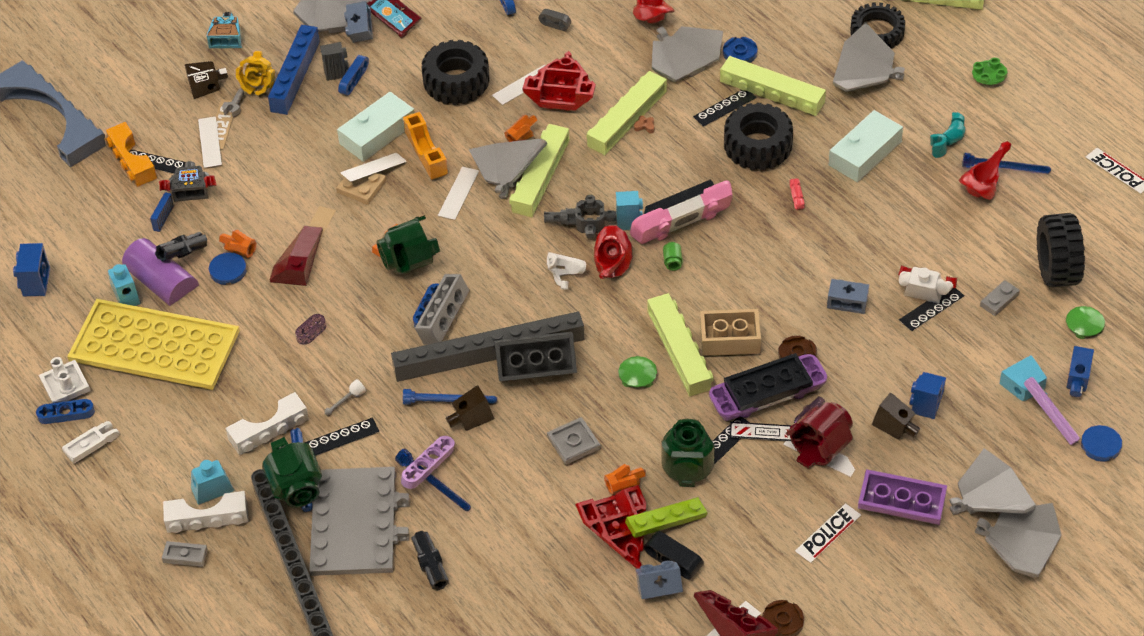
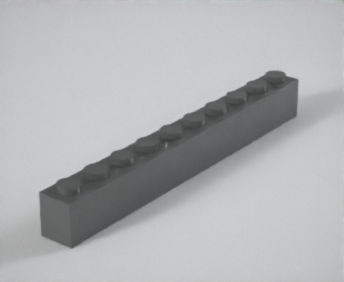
M578 311L392 352L393 370L396 381L399 382L496 360L494 340L572 332L574 342L585 340L584 324Z

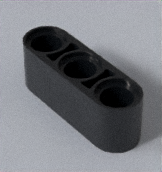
M656 531L643 546L645 552L660 563L664 561L676 562L680 568L681 576L689 580L704 565L703 559L697 553L661 531Z

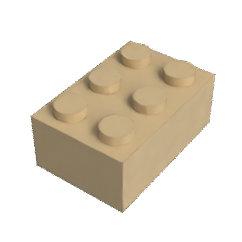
M758 309L700 311L702 356L760 354L761 333Z

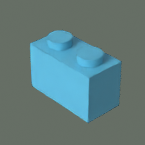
M638 191L616 192L617 226L622 230H630L632 222L637 217L643 215V211H639V209H643V200L639 198Z

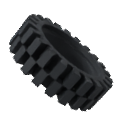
M873 2L870 7L867 3L864 8L860 6L852 14L850 34L853 35L868 20H885L892 24L893 30L889 33L877 35L892 49L894 44L897 46L903 40L905 17L901 15L902 12L900 10L897 11L896 7L893 6L890 9V4H886L883 7V3L879 2V6H876V2Z

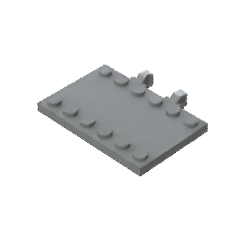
M395 467L321 470L322 478L318 486L320 493L317 499L313 501L310 576L393 573L394 544H397L398 541H409V528L396 527L394 525V510L400 507H410L409 494L395 492Z

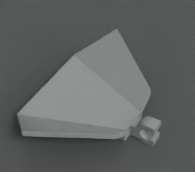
M301 0L293 13L304 25L318 27V32L327 30L329 33L345 32V27H348L344 17L346 5L362 1L368 3L372 0Z
M865 23L844 42L833 84L844 91H852L889 82L890 78L903 81L905 68H892L895 53Z
M663 26L657 29V33H659L657 39L659 41H653L652 70L669 80L677 82L686 76L692 77L704 71L706 66L719 60L723 31L681 26L673 36L669 37Z
M541 138L495 143L469 149L485 181L497 185L495 192L500 193V199H504L508 196L509 188L515 187L517 179L548 143Z
M985 448L958 482L962 500L958 497L950 499L952 505L950 506V511L953 515L966 510L970 514L979 511L1027 513L1036 507V504L1013 469Z
M1053 503L1036 505L1034 510L1027 513L1001 512L994 527L987 520L980 518L975 533L986 536L985 541L1013 571L1031 577L1039 576L1061 538V531Z

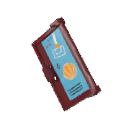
M372 0L367 3L371 9V14L397 33L400 38L406 36L407 32L422 19L400 0Z

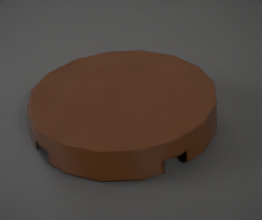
M791 336L782 341L778 348V356L780 359L796 353L798 357L811 354L817 358V347L812 340H807L803 336Z
M777 600L766 606L762 617L778 628L775 636H797L801 632L804 624V615L797 604L789 603L788 600Z

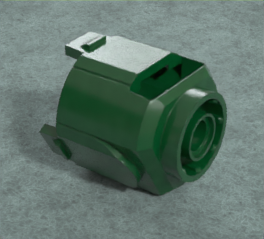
M425 215L415 217L410 221L387 229L388 232L382 236V239L376 240L380 257L388 271L393 269L399 275L408 273L433 263L432 256L441 252L437 239L427 240L420 224L421 221L426 219Z
M696 419L678 420L661 441V463L663 470L670 478L679 482V487H695V482L701 481L712 472L715 445L705 431V428Z
M285 437L270 443L273 452L264 459L262 469L274 498L285 500L287 505L293 508L306 506L316 500L320 493L318 486L322 473L312 447L301 442L288 444Z

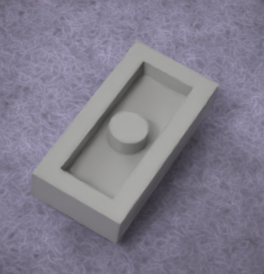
M1004 280L980 302V307L996 316L1019 295L1020 290Z
M166 541L162 561L169 564L203 567L208 550L207 545Z

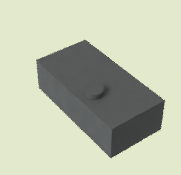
M572 332L494 340L499 381L577 373Z

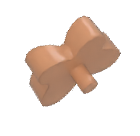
M639 116V121L634 123V130L640 131L645 129L648 133H653L654 118Z

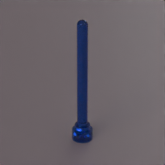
M964 152L962 167L970 168V166L986 162L988 159L977 158L972 153ZM1002 160L999 164V168L1040 173L1051 172V167Z
M405 448L400 450L395 457V461L401 466L407 467L414 461L412 453ZM421 465L417 466V468L425 470ZM432 474L425 479L463 510L469 511L471 509V505Z

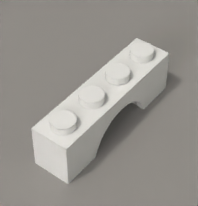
M294 392L278 401V410L270 420L262 423H251L242 419L226 427L228 440L240 456L309 420L307 408Z
M245 491L224 493L217 505L204 510L190 507L184 499L163 501L164 523L167 533H178L180 531L199 530L201 528L221 527L232 524L239 525L248 522V506Z

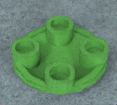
M994 57L990 60L973 64V78L982 84H998L1007 77V68L1000 63L999 58Z
M1080 306L1069 311L1066 316V323L1077 338L1085 339L1086 337L1103 332L1105 319L1098 310L1092 307Z
M635 356L624 360L619 367L618 373L623 386L648 388L653 385L657 375V368L650 359Z

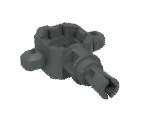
M587 195L585 200H580L576 203L575 208H566V210H561V212L544 211V223L560 222L561 224H566V226L576 225L577 230L585 233L587 238H594L596 233H599L605 227V221H616V211H604V203L601 200H596L594 195ZM584 213H588V215L597 213V215H600V217H597V220H593V218L584 220V217L581 216H584Z

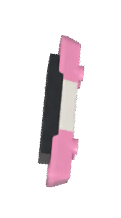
M710 179L647 205L644 215L637 217L632 222L630 229L631 237L641 244L656 238L660 241L665 239L668 233L703 218L707 220L713 219L716 213L730 206L732 200L731 183L723 181L714 185Z

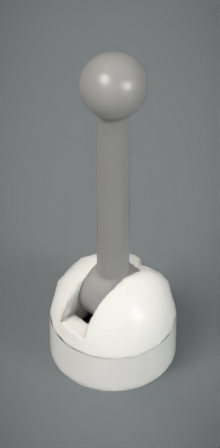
M357 379L353 381L349 387V393L331 408H326L324 411L325 415L330 416L332 411L350 396L358 397L366 392L364 385Z

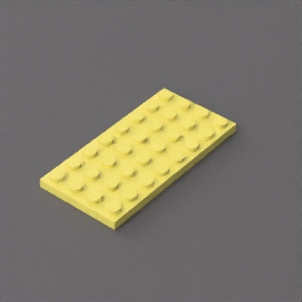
M96 299L67 357L69 361L76 360L77 363L213 390L240 330L239 326Z

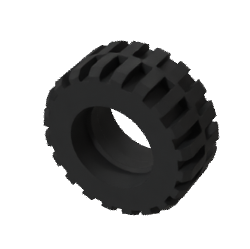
M463 40L441 42L438 46H433L422 60L421 68L424 88L427 94L432 98L434 97L438 102L442 101L443 104L447 105L449 103L453 105H458V103L467 104L470 100H476L477 96L480 97L488 87L490 81L488 58L485 52L479 46L473 45L472 42H464ZM452 70L466 71L457 75L446 74V72Z
M749 103L745 107H738L737 111L734 110L726 119L724 125V150L734 163H739L743 168L748 167L750 170L760 169L761 171L766 170V168L772 169L776 167V164L780 165L789 157L793 145V126L791 119L788 118L784 111L781 112L780 108L772 107V104L768 103L766 105L762 103L752 105V103ZM761 133L770 137L756 140L747 137V135Z
M1072 213L1044 215L1038 221L1036 237L1037 257L1043 282L1049 287L1078 285L1084 277V239L1079 220Z

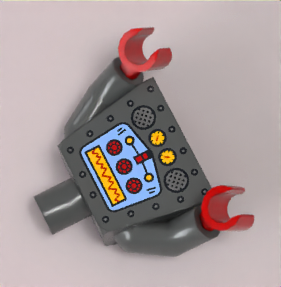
M192 161L186 162L185 167L176 168L174 175L169 180L159 181V191L171 190L174 202L209 199L207 188L217 186L215 176L203 172L202 167L195 166V163Z

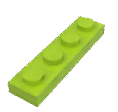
M696 497L627 517L625 523L634 538L705 518L707 511L700 499Z

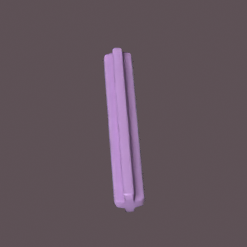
M1033 377L1027 379L1024 385L1068 443L1073 445L1078 442L1080 437Z

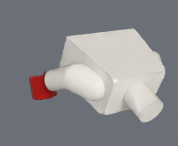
M901 265L898 274L899 284L906 286L904 296L940 303L941 296L948 294L952 288L957 286V277L946 276L945 282L939 272L931 271L927 268H907Z

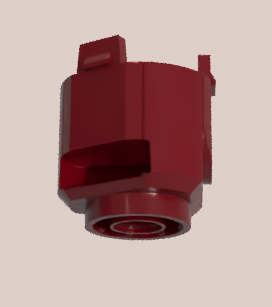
M825 402L819 407L815 406L810 409L796 423L791 425L790 429L786 432V435H790L792 444L800 453L796 461L808 469L814 464H829L853 440L850 430L853 426V421L848 411L837 403Z

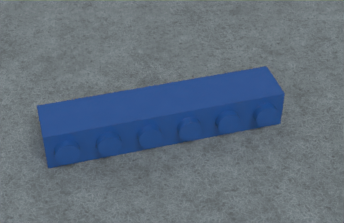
M300 26L268 96L270 112L288 115L320 43L318 27Z

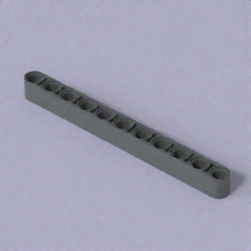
M258 469L251 475L253 489L310 635L333 636L279 499L274 498L263 469Z

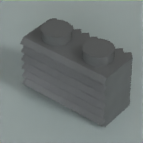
M341 42L321 45L320 49L326 80L343 78L346 70L349 69L348 60H344V58H347L346 47L342 48Z

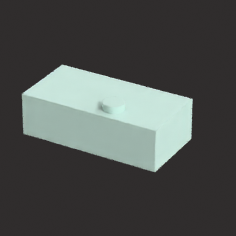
M388 92L337 129L339 144L364 162L405 132L403 117L414 114V108L392 92Z
M873 110L830 149L828 165L852 180L859 182L902 142L903 126Z

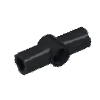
M201 232L189 236H178L169 242L156 246L155 255L161 261L175 257L178 259L185 257L194 251L205 248L207 246V237Z
M418 531L411 537V540L417 552L422 572L426 573L432 589H444L449 584V580L443 568L440 553L437 548L435 549L428 532Z

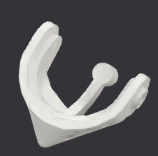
M548 252L546 260L548 270L553 274L556 284L561 286L562 290H568L569 282L562 281L560 275L583 274L586 269V262ZM556 266H565V269H560Z

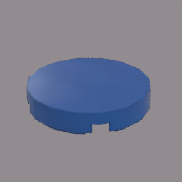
M732 37L723 46V56L726 60L729 56L751 63L757 57V45L752 39L747 37Z
M227 252L214 257L208 269L214 282L221 285H226V283L234 284L245 276L246 263L240 255Z
M1096 425L1085 430L1081 439L1082 450L1084 449L1089 458L1105 462L1119 455L1122 448V439L1114 429L1108 426Z

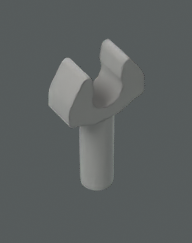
M239 89L231 102L223 103L224 115L231 109L232 117L237 116L241 112L238 103L245 93L244 90Z

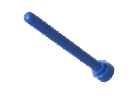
M403 389V405H411L415 401L453 402L462 395L416 393L412 389ZM484 395L488 403L494 404L497 402L496 396Z

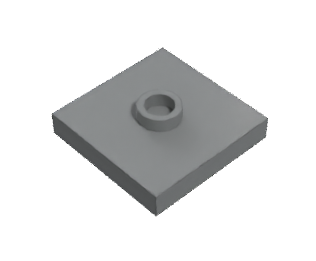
M582 417L547 432V438L565 465L601 449L600 443Z

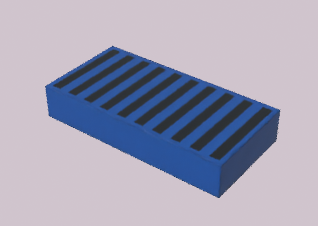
M165 192L150 218L153 231L160 232L174 206L171 193Z

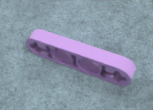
M449 436L439 437L402 472L401 484L408 489L416 488L452 454L455 444L454 440ZM435 454L439 458L432 459L429 457V455ZM423 465L427 467V469L421 470L417 468V466Z

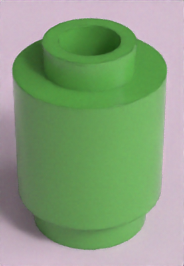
M669 242L663 246L664 264L669 270H678L683 263L681 246L675 242Z

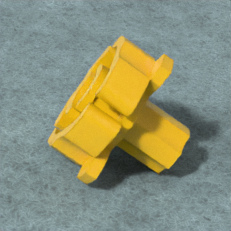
M254 51L253 56L243 59L240 62V66L236 68V79L240 83L242 90L248 94H252L255 91L256 95H260L269 88L272 89L276 81L275 70L272 69L271 63L263 58L262 51ZM245 63H249V64L246 66L245 74H243L244 64H245ZM263 85H264L263 88H259V89H257V90H256V88L252 87V86H263Z

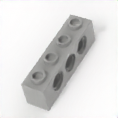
M445 274L418 321L415 330L423 344L428 345L442 342L469 292L461 274Z

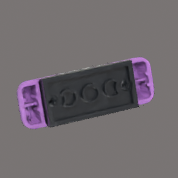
M794 353L725 377L724 383L710 389L709 397L723 420L730 421L738 417L747 418L752 412L792 398L801 399L805 394L820 389L827 381V374L814 355L806 354L798 357Z

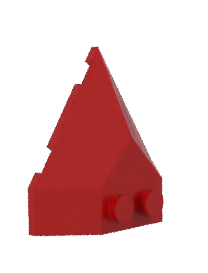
M568 51L560 60L557 58L539 69L536 75L526 77L522 91L541 108L575 111L593 98L596 84L589 80L588 74L578 61L572 58V54Z
M639 485L623 489L619 493L596 501L592 498L575 504L583 524L632 566L640 569L642 563L640 562V552L643 551L644 535L634 538L625 523L627 517L646 511L647 503Z

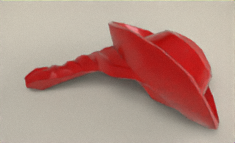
M636 0L637 4L633 7V14L636 19L647 21L648 23L662 21L666 13L675 12L664 0Z
M1010 142L1001 143L998 151L986 162L978 163L959 178L958 181L966 186L969 194L988 200L995 196L999 178V164L1004 155L1011 149L1012 144Z
M616 225L605 226L597 235L594 246V261L597 271L600 273L599 278H614L622 275L629 268L633 257L632 244L626 232Z

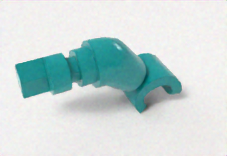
M952 112L951 125L943 134L930 135L933 157H943L947 153V146L961 141L966 131L964 126L965 117L959 112Z

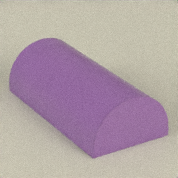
M141 238L134 241L126 249L122 258V265H126L128 271L166 304L171 306L199 286L197 279L173 259L166 261L157 259L155 255L156 245L149 239Z
M866 469L858 509L940 525L947 485Z

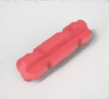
M797 178L791 179L789 185L794 207L796 210L803 209L805 203L800 181Z

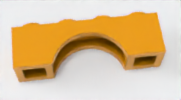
M417 112L403 117L405 133L430 179L447 175V160L440 147L435 148L421 113Z
M126 122L106 130V143L109 148H113L112 151L115 158L120 159L119 162L122 169L127 170L126 173L130 181H134L136 186L139 187L157 179L154 165L147 155L138 156L129 153L135 146L133 133Z

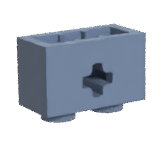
M367 2L347 4L346 12H344L345 21L348 26L345 27L347 37H350L353 43L373 39L371 9Z
M831 279L827 308L865 314L869 284Z
M664 561L661 565L653 566L647 564L641 566L640 569H635L638 592L641 599L683 592L680 568L676 562Z

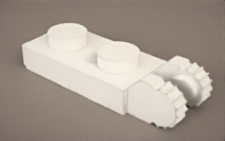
M106 421L64 445L62 450L71 462L75 464L107 444V442L114 441V439L118 438L119 431L112 429V423Z

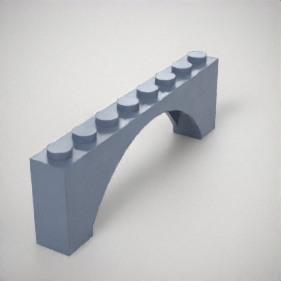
M22 60L0 73V102L10 99L39 101L54 107L66 119V130L57 148L60 158L69 167L74 166L106 146L103 131L100 128L97 129L90 119L87 120L80 110H76L72 102L67 101L61 92H57L50 82L47 83L40 73L37 74L31 65L26 64Z

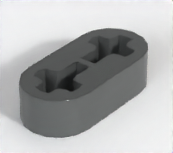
M543 9L538 17L543 25L561 31L567 30L571 24V19L568 15L550 9Z

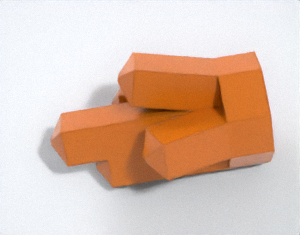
M523 115L504 132L508 142L522 141L533 137V131L530 130V127L537 121V117L532 115L528 118L527 115Z
M238 229L232 231L231 236L224 233L219 236V242L225 243L224 249L246 258L252 257L256 250L257 243L255 239L246 236Z
M623 464L612 473L605 475L604 481L609 493L613 496L623 489L640 485V478L646 476V470L640 467L630 471V466Z

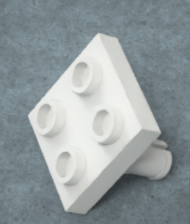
M55 357L51 360L53 369L39 375L52 403L65 402L90 392V387L76 360L63 364L60 357Z

